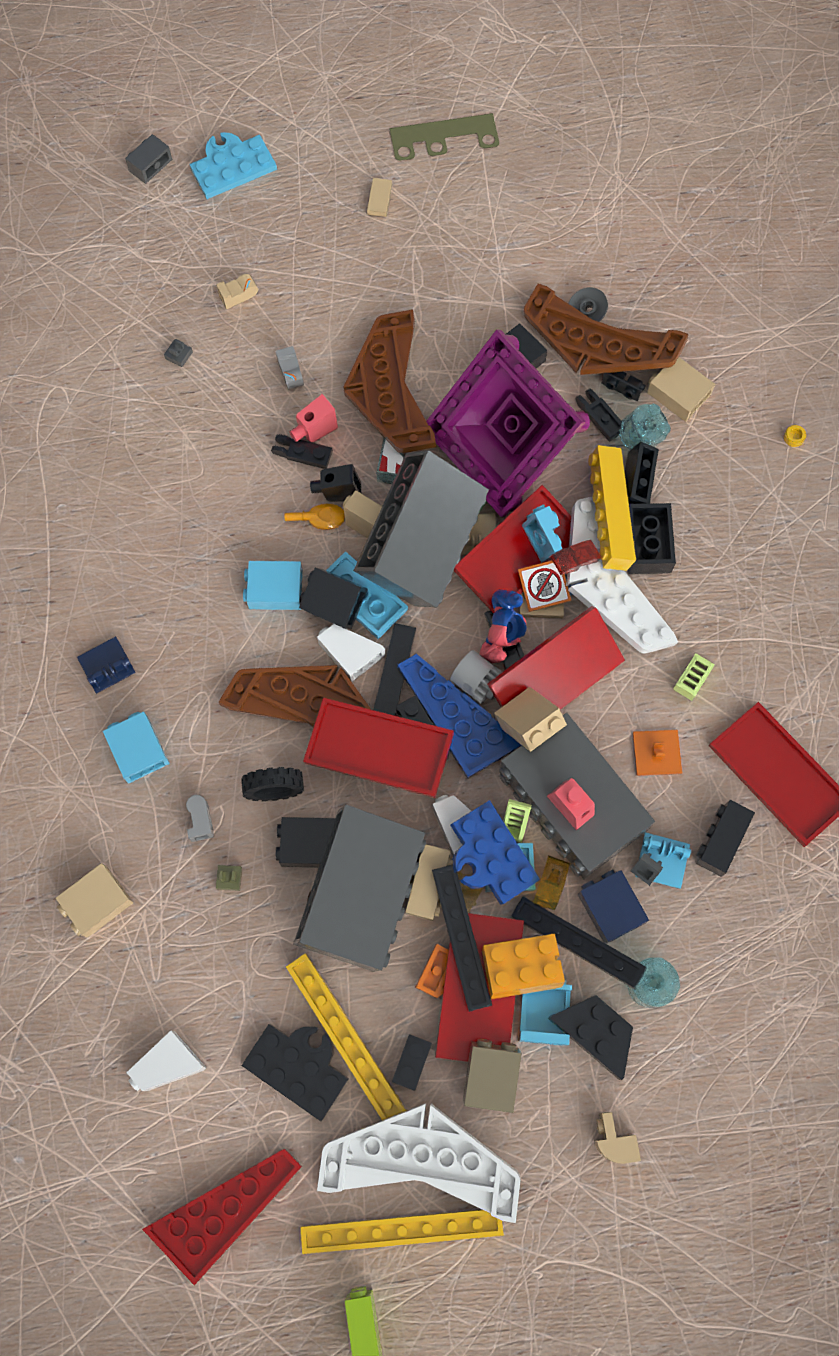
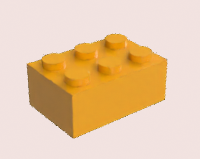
M555 934L483 945L482 956L491 999L562 988L565 983L561 960H557L559 951Z

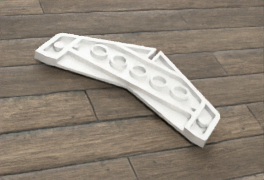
M593 496L577 500L572 507L566 586H573L568 591L588 608L591 606L596 607L603 621L640 653L646 654L675 646L678 640L674 632L624 570L603 568L602 560L599 557L600 541L597 539L598 524L595 521L596 508Z
M425 1103L329 1141L323 1148L317 1191L332 1193L345 1189L417 1180L426 1182L491 1213V1216L502 1221L516 1223L521 1181L518 1171L433 1104L430 1105L428 1127H424Z

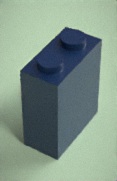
M614 870L608 871L601 876L602 880L594 883L593 880L581 886L582 890L578 893L581 902L605 944L649 921L622 870L616 873Z

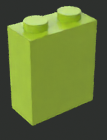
M366 1286L352 1288L345 1298L352 1356H382L373 1289L367 1290Z

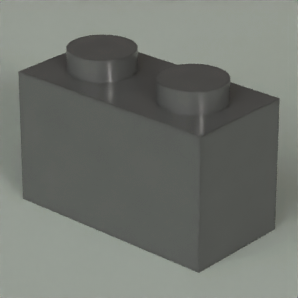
M153 134L125 158L129 172L145 184L173 160L169 146Z

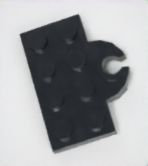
M268 1024L241 1066L316 1119L322 1121L349 1080L348 1077L329 1065L333 1057L334 1048L330 1037L325 1033L322 1036L321 1045L318 1048H314L310 1045L309 1038L312 1034L317 1033L318 1027H302L295 1030L290 1036H287L273 1025Z

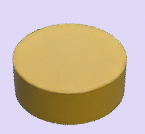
M799 425L789 426L784 433V441L791 447L801 446L806 439V431Z

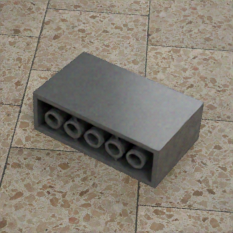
M429 450L406 453L353 571L413 606L437 608L442 602L443 593L452 579L454 568L460 561V554L469 540L471 529L478 520V513L486 502V495L489 489Z
M565 713L563 717L567 725L531 752L524 746H520L501 760L499 769L501 774H499V777L506 786H511L517 801L532 805L529 814L530 818L534 822L538 821L543 827L541 831L548 840L552 839L555 842L557 852L562 858L566 857L569 860L573 873L577 877L581 876L585 879L647 832L655 820L569 714ZM570 778L577 782L595 804L594 816L577 830L574 829L547 797L548 794Z
M346 804L339 809L293 945L372 972L382 971L383 967L386 968L390 960V954L388 953L390 944H394L398 931L395 930L397 921L402 920L405 912V907H402L404 899L408 898L411 893L412 885L409 883L412 875H416L419 867V862H417L418 854L423 852L426 845V840L423 839L425 832Z

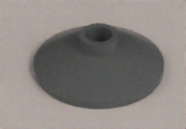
M593 287L580 289L571 297L568 303L598 322L605 317L608 310V300L605 294ZM588 308H593L590 312H586Z

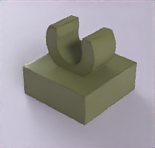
M218 865L216 889L240 891L242 867Z

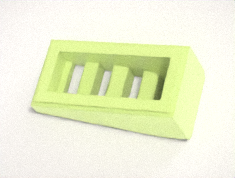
M695 654L673 690L693 701L715 664ZM698 661L699 663L708 667L707 670H704L703 668L699 667L695 664V662ZM691 668H694L695 670L699 671L704 675L701 677L700 675L693 672ZM687 675H691L692 677L699 680V682H695L694 680L687 677ZM685 680L686 682L695 686V689H692L691 687L687 686L683 683V681Z
M509 799L503 822L515 841L522 843L532 805Z

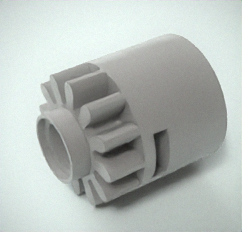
M472 650L458 664L450 680L481 704L487 698L490 700L494 698L487 683L501 674L502 671Z

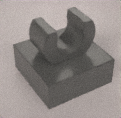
M174 339L164 353V357L166 360L183 367L193 353V350L180 340Z
M644 853L631 872L650 886L664 867L661 866L662 862L660 860L656 862L650 858L652 854L648 853L646 855Z

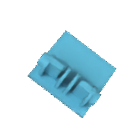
M645 832L639 859L644 853L646 855L648 853L652 854L650 858L656 862L660 860L662 862L661 866L664 867L653 882L681 889L687 858L690 857L691 849H689L690 844Z

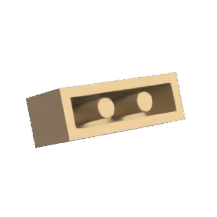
M425 845L420 855L419 867L414 878L406 914L431 921L434 920L435 916L439 917L441 904L438 902L439 897L432 870L453 865V857H450V850Z

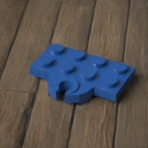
M490 800L450 825L462 843V846L455 852L452 858L454 873L462 870L464 864L472 867V875L464 876L460 880L462 884L470 887V889H480L488 885L499 904L503 905L540 880Z

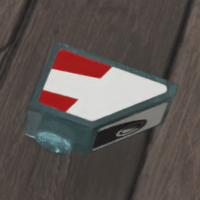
M385 438L383 439L376 472L377 482L393 484L405 456L397 452Z

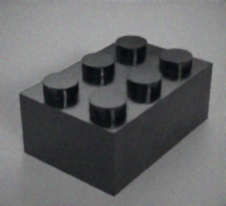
M671 503L629 504L636 561L628 569V574L672 573L676 564Z

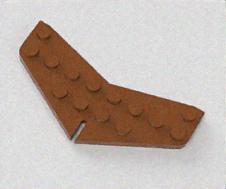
M539 283L524 306V317L576 374L584 359H586L580 370V375L672 367L679 358L689 336L688 333L678 330H668L667 333L622 329L595 321L557 297L555 291Z
M413 309L384 314L376 318L343 386L345 396L399 453L436 448L434 432L426 422L405 383L415 327Z
M337 665L241 669L234 675L219 700V704L229 710L307 723L313 728L323 698L371 710L342 668L339 669L330 684L338 669Z

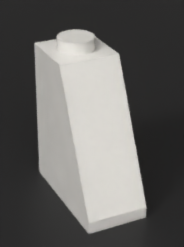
M335 624L330 627L326 626L317 636L320 647L339 668L344 670L351 682L386 656L385 648L381 644Z
M443 795L435 799L436 803L432 804V809L452 856H454L455 852L462 846V843L450 825L470 813L471 810L454 795L450 797Z
M170 1031L126 1073L131 1077L128 1081L135 1090L149 1091L202 1072L207 1067L175 1031Z

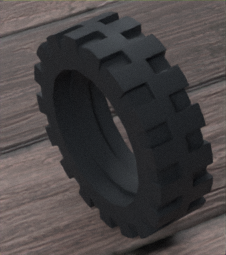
M272 767L266 770L258 769L256 772L251 771L247 773L248 775H243L241 778L243 797H246L247 800L278 801L279 799L284 800L289 799V797H296L297 794H302L304 791L303 773L299 769H284V767L276 769Z

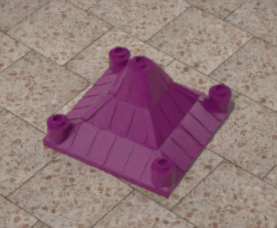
M496 329L426 421L434 432L436 444L456 467L489 489L486 501L500 517H506L510 511H514L523 503L522 495L564 448L567 442L576 433L585 432L590 425L588 414L584 411H575L519 351L518 339L514 335H505L502 330Z

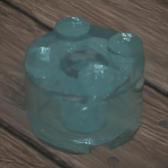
M643 404L623 418L619 434L624 445L630 450L640 441L655 447L665 440L671 431V427L657 404Z
M653 957L641 961L640 964L646 966L647 970L635 990L628 986L631 998L637 1004L646 1008L656 1009L669 1004L674 1000L680 989V981L676 969L663 958ZM651 979L657 980L658 983L656 984V987L649 986Z

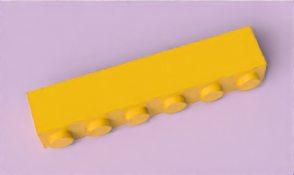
M598 445L589 455L588 464L591 466L590 482L593 484V502L596 508L595 521L598 524L599 557L602 560L603 568L627 571L636 561L622 450L621 448Z

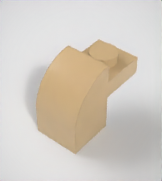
M612 1112L599 1113L600 1119L596 1120L599 1135L603 1134L604 1138L594 1140L599 1153L607 1160L615 1163L625 1164L641 1161L636 1135L616 1137Z

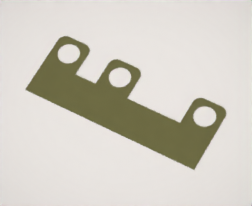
M493 113L389 128L395 158L399 161L415 157L414 142L425 141L427 152L430 156L447 153L445 138L477 133L480 147L490 148L499 145ZM485 135H492L495 141L493 144L487 145L482 139ZM439 142L443 145V149L440 152H433L430 148L431 144ZM401 147H407L410 149V154L407 157H402L398 154V150Z

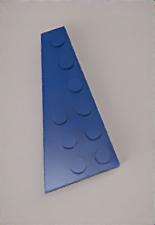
M415 654L397 665V668L414 695L417 696L433 725L454 731L449 750L467 779L522 746L502 730L499 722L468 695L463 694L452 682L447 681L419 655Z

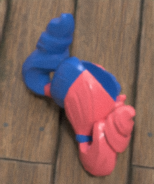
M499 589L492 596V605L495 613L492 617V626L489 629L488 637L480 649V655L490 663H499L505 660L507 654L503 651V647H510L516 645L517 642H521L520 638L525 635L527 630L526 619L523 615L513 610L520 607L523 603V597L515 591Z

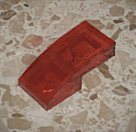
M587 540L552 554L550 558L560 575L575 572L581 566L596 563L602 557L592 540Z

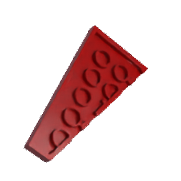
M283 1149L142 1230L190 1282L196 1285L301 1169L302 1165L286 1149Z

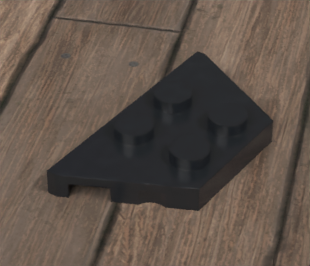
M597 995L549 1016L548 1019L566 1035H570L574 1042L618 1080H623L633 1031L632 1025Z

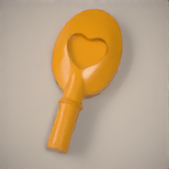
M328 503L316 505L309 512L284 514L285 521H309L313 527L321 530L338 528L345 520L344 510L338 505Z

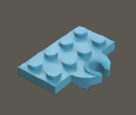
M225 132L220 133L221 140L225 142L224 145H217L216 138L212 136L206 144L205 151L207 157L189 164L206 199L277 170V165L260 135L242 142L238 136Z
M345 551L326 571L368 589L356 620L379 639L408 610V606L393 593L354 572L357 561Z

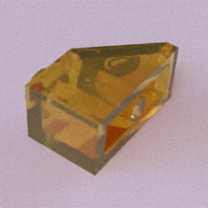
M548 855L533 903L543 908L556 909L564 888L570 863Z

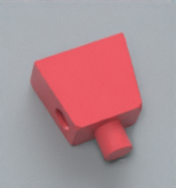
M321 394L297 413L296 420L298 426L290 430L289 433L296 442L304 436L309 442L317 441L338 428L335 408Z
M573 778L564 781L547 795L549 800L575 830L579 829L594 816V802Z

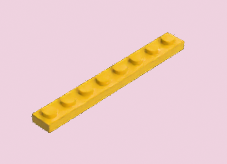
M303 954L286 966L380 1118L384 1120L407 1111L308 954Z
M485 1210L301 1226L302 1254L504 1236L502 1220L491 1216V1213Z

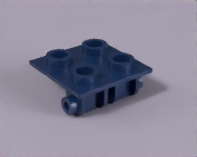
M116 636L77 657L87 676V680L92 685L96 694L136 673Z

